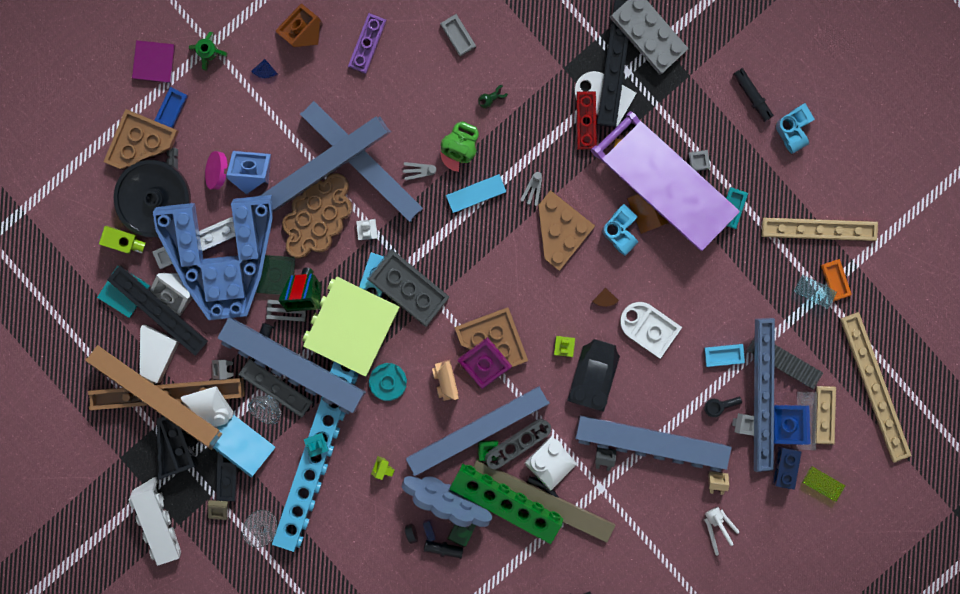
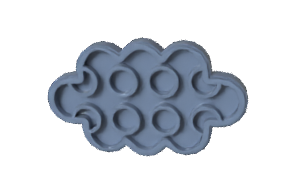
M414 476L404 478L401 485L402 489L407 494L413 496L414 504L420 509L431 511L438 518L449 519L460 527H468L471 524L486 527L490 524L492 520L491 513L450 490L451 484H444L441 480L430 476L423 479Z

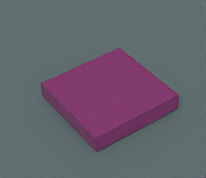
M136 40L132 79L171 83L175 45Z
M488 337L458 358V362L481 389L512 367Z

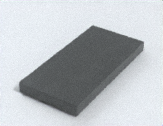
M392 249L389 250L367 278L368 281L425 327H427L449 299L446 293Z

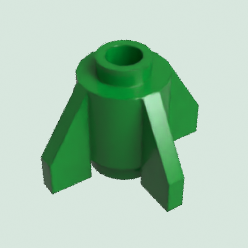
M209 32L205 39L199 40L196 45H189L188 48L189 50L196 51L198 56L201 57L202 69L205 71L208 69L209 61L213 60L217 55L224 57L228 55L227 52L217 49L213 43V32Z

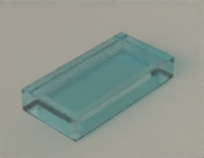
M803 274L794 290L795 293L829 309L837 291Z

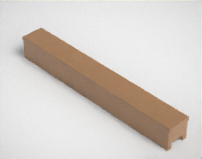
M97 345L89 357L85 359L89 365L210 450L213 449V446L221 437L222 433L217 428Z
M243 378L155 385L180 403H182V396L216 386L225 399L245 397ZM124 388L88 391L90 398L89 410L147 406Z

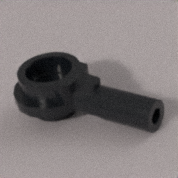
M740 396L726 401H719L715 398L709 399L704 405V411L709 417H718L724 409L742 404V399Z

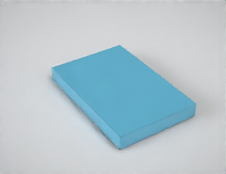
M234 414L228 423L217 427L222 435L213 446L216 451L251 478L276 448Z

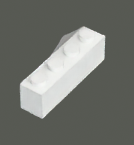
M154 477L132 490L129 503L131 508H135L137 513V524L143 528V539L150 546L149 553L151 559L155 560L158 566L179 559L181 549L174 528H169L171 524L168 511L163 510L162 492L158 493L156 484L159 482L157 477Z

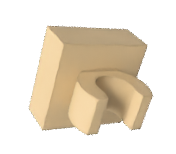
M709 471L708 483L711 494H713L714 490H720V495H723L725 491L729 490L728 473Z

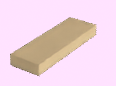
M816 386L815 444L835 443L836 387Z

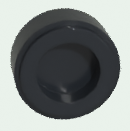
M406 525L405 534L410 544L418 542L414 525Z

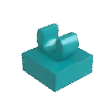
M323 433L303 439L310 458L329 451Z

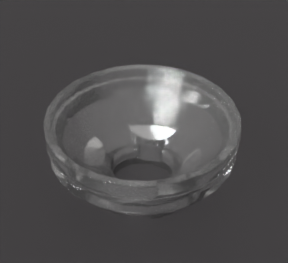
M256 396L248 404L249 412L259 421L267 424L279 422L282 415L279 403L272 396Z

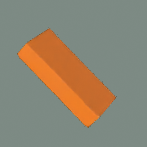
M840 259L820 265L832 301L852 295Z

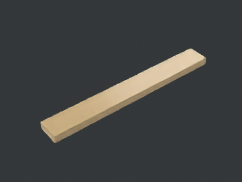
M856 312L840 318L892 462L894 463L912 456L860 313Z

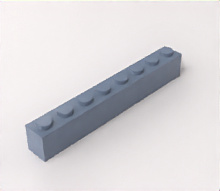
M234 318L227 319L218 336V339L222 340L221 344L229 349L232 347L238 349V354L245 358L250 356L256 359V364L264 368L267 365L272 368V373L280 377L285 375L289 378L288 381L296 386H299V384L305 386V391L312 395L317 393L323 396L322 400L330 405L333 403L339 405V410L346 414L356 412L366 391Z
M579 415L575 439H578L580 444L590 445V442L598 443L597 447L605 449L613 446L619 452L627 453L628 450L635 451V455L646 457V454L654 455L653 458L658 460H665V457L673 459L672 462L684 464V461L691 462V466L698 468L706 465L710 466V470L721 472L722 469L727 470L732 448L729 445Z

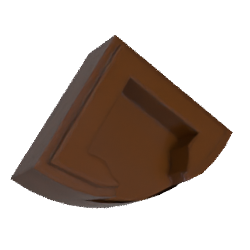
M604 288L592 302L596 305L607 307L616 304L619 300L607 288Z

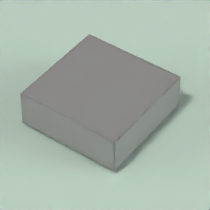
M708 150L688 153L689 164L695 171L710 169Z

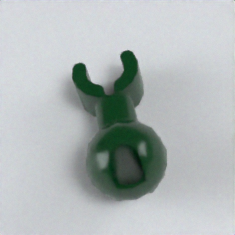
M499 85L495 92L491 94H481L478 98L479 106L489 108L494 100L506 98L507 93L497 95L503 85Z

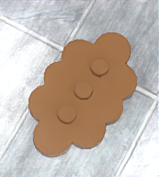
M338 173L331 174L324 182L319 181L304 191L302 196L296 197L293 200L292 212L287 214L282 222L284 231L289 235L286 242V250L290 256L299 259L306 257L311 250L318 253L325 252L331 247L332 237L342 232L343 220L348 218L353 210L351 201L346 197L349 190V182L343 175Z

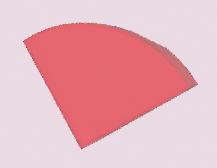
M440 152L445 166L452 171L459 172V162Z

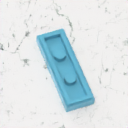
M500 174L450 193L446 197L452 212L455 213L506 193V189Z

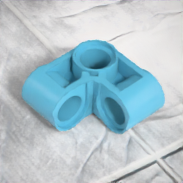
M806 103L792 110L791 113L779 119L776 123V130L791 154L809 144V140L801 130V127L812 122L815 118ZM783 121L790 123L789 130L783 128Z
M623 204L604 225L602 232L613 246L626 256L636 246L638 240L625 229L638 216ZM609 225L616 227L617 232L615 235H610L607 232Z

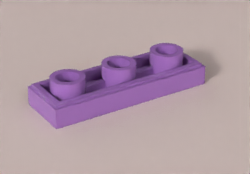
M368 13L349 62V68L364 74L367 73L387 22L386 19ZM366 40L371 42L369 46L364 45Z

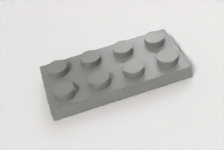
M627 0L610 16L613 22L659 75L689 49L647 0Z

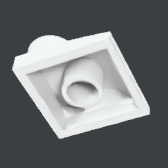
M217 386L181 397L185 407L214 427L225 425L233 417V410Z
M552 436L524 462L550 491L577 465L563 448L561 442Z

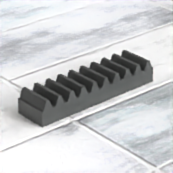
M755 336L746 350L755 355ZM775 344L774 367L809 388L814 389L823 372Z

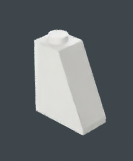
M142 325L140 328V375L152 384L160 383L180 342L150 326Z

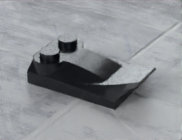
M593 339L582 347L567 401L604 412L620 358L616 345Z

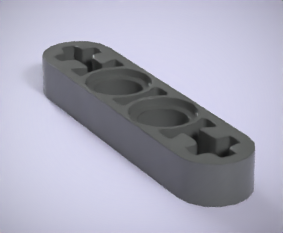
M544 419L534 421L490 450L485 455V463L491 469L502 467L547 437L551 432V425ZM540 424H542L543 426H545L543 432H541V431L539 430V429H540V427H539ZM532 429L533 431H535L537 437H535V435L531 432ZM524 434H530L531 436L528 443H522L521 441ZM509 444H513L515 447L514 452L511 454L505 452V448ZM500 450H501V453L505 456V458H503L502 456H500V455H501V454L499 453ZM492 456L498 457L495 464L491 462Z

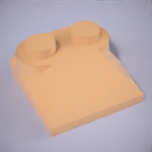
M450 360L436 363V368H432L434 379L439 380L440 386L437 387L439 398L443 397L444 401L459 399Z

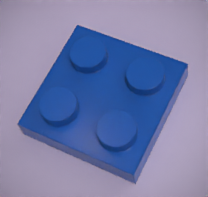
M774 405V444H811L809 405Z

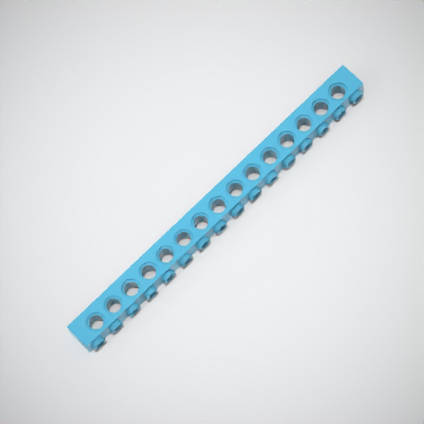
M371 252L359 287L366 291L373 287L377 290V296L381 297L383 292L368 281L367 278L384 256ZM335 361L330 371L351 384H356L359 375L353 370L345 371L342 365ZM322 398L308 437L319 433L326 434L329 451L321 453V461L316 462L312 457L310 458L305 445L272 545L292 552L296 550V547L300 548L303 537L300 535L303 529H307L310 520L307 518L309 511H313L316 502L313 500L314 494L319 493L322 485L319 482L320 476L326 473L328 464H325L327 456L331 457L334 449V446L331 445L333 438L337 439L340 428L337 427L339 420L343 421L346 414L339 410V407H333L324 402ZM326 415L333 417V425L325 424L324 417ZM306 471H314L315 479H308L305 475ZM306 488L309 491V497H301L299 494L300 489ZM294 507H301L303 514L301 516L295 515L293 512ZM294 525L297 528V532L290 534L287 531V526Z

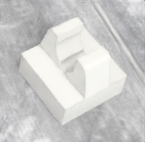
M376 219L356 221L358 240L378 238Z

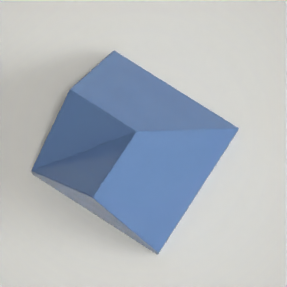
M233 151L226 175L227 179L245 194H248L262 183L269 184L271 154Z

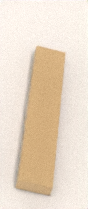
M762 218L761 237L877 241L878 222Z

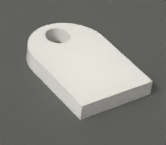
M592 71L585 73L578 79L574 92L577 100V91H583L580 88L581 82L588 81L591 84L589 91H596V115L598 116L604 74ZM622 85L616 127L637 94Z
M635 302L628 305L620 317V325L623 332L660 359L682 328L660 311L644 302ZM630 310H634L637 313V318L634 321H629L626 317L627 312Z

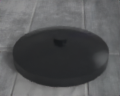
M145 160L131 165L121 174L114 189V206L119 219L129 230L145 237H159L155 229L153 211L156 207L191 203L190 189L184 176L174 166L159 160Z

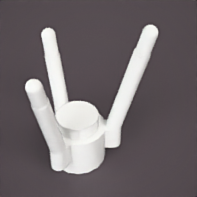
M716 507L705 513L707 518L704 521L708 527L715 555L718 556L719 552L711 524L714 527L719 526L730 546H733V542L722 523L725 520L737 534H739V530L725 515L723 509L720 510L719 507Z

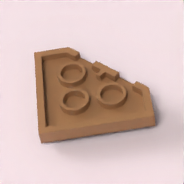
M125 109L103 162L124 170L137 162L145 161L172 149L179 131Z
M550 190L538 205L544 259L560 271L595 225Z
M508 307L454 327L461 346L472 349L488 337L512 367L528 361Z

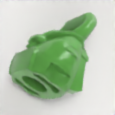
M463 121L457 123L453 127L452 133L441 140L442 153L458 162L469 163L477 152L475 148V142L479 136L477 127ZM459 128H460V129H463V130H465V131H467V132H470V133H472V134H474V135L471 136V135L467 134L466 132L459 131Z

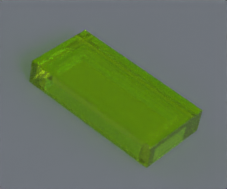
M813 466L810 467L802 481L805 485L837 502L846 486Z

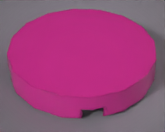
M214 151L207 160L205 181L209 189H220L226 180L224 169H227L228 164L223 152Z

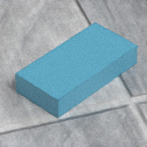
M743 344L704 348L706 367L745 363Z

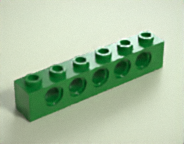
M461 465L449 488L549 544L553 542L563 523L564 518L557 512L545 509L538 502H532L524 494L516 493L506 484H500L494 481L491 476L479 473L471 465ZM474 481L478 486H472L469 482ZM486 491H493L495 495H489ZM503 500H509L512 504L507 505ZM521 509H525V510H527L529 513L524 514V513H522L520 510H521ZM542 518L545 520V523H540L537 519Z

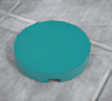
M384 363L378 365L372 371L369 377V387L375 397L385 401H392L404 393L407 387V378L405 372L398 365Z

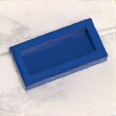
M170 87L154 121L174 128L188 95Z

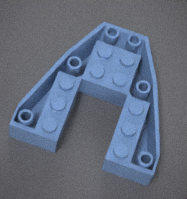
M272 195L233 199L231 208L238 250L237 256L203 259L195 203L156 207L153 211L156 232L183 285L208 320L245 317L248 315L262 275L273 219Z

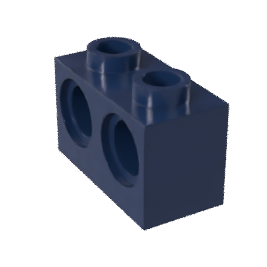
M778 446L772 481L774 486L795 490L801 451Z

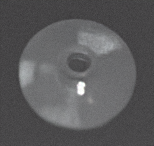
M267 510L253 512L248 516L243 525L244 540L255 548L264 547L269 544L277 532V520Z

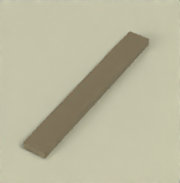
M478 459L473 466L479 473L487 474L494 481L509 486L512 491L524 494L532 502H538L545 509L557 512L564 518V523L602 541L608 542L615 528L614 523L561 498L555 497L499 469H491L486 463Z

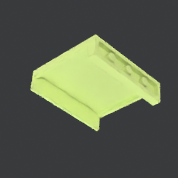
M336 277V279H331L327 289L330 291L327 297L323 296L320 302V307L322 308L319 314L315 313L311 320V324H313L311 331H306L302 339L305 342L303 347L361 375L367 376L400 306L340 277Z

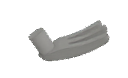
M404 162L405 166L421 167V169L403 170L404 173L421 172L418 175L405 177V180L433 175L436 172L434 165Z
M540 172L533 174L521 197V202L524 201L530 187H532L527 204L531 203L536 188L535 206L538 205L542 174Z

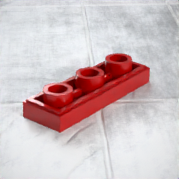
M577 91V150L592 149L595 145L597 146L596 91ZM583 118H590V123L585 124Z

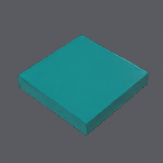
M133 275L145 287H147L148 289L151 287V285L144 282L137 276ZM109 281L106 282L97 297L128 318L132 317L138 307Z

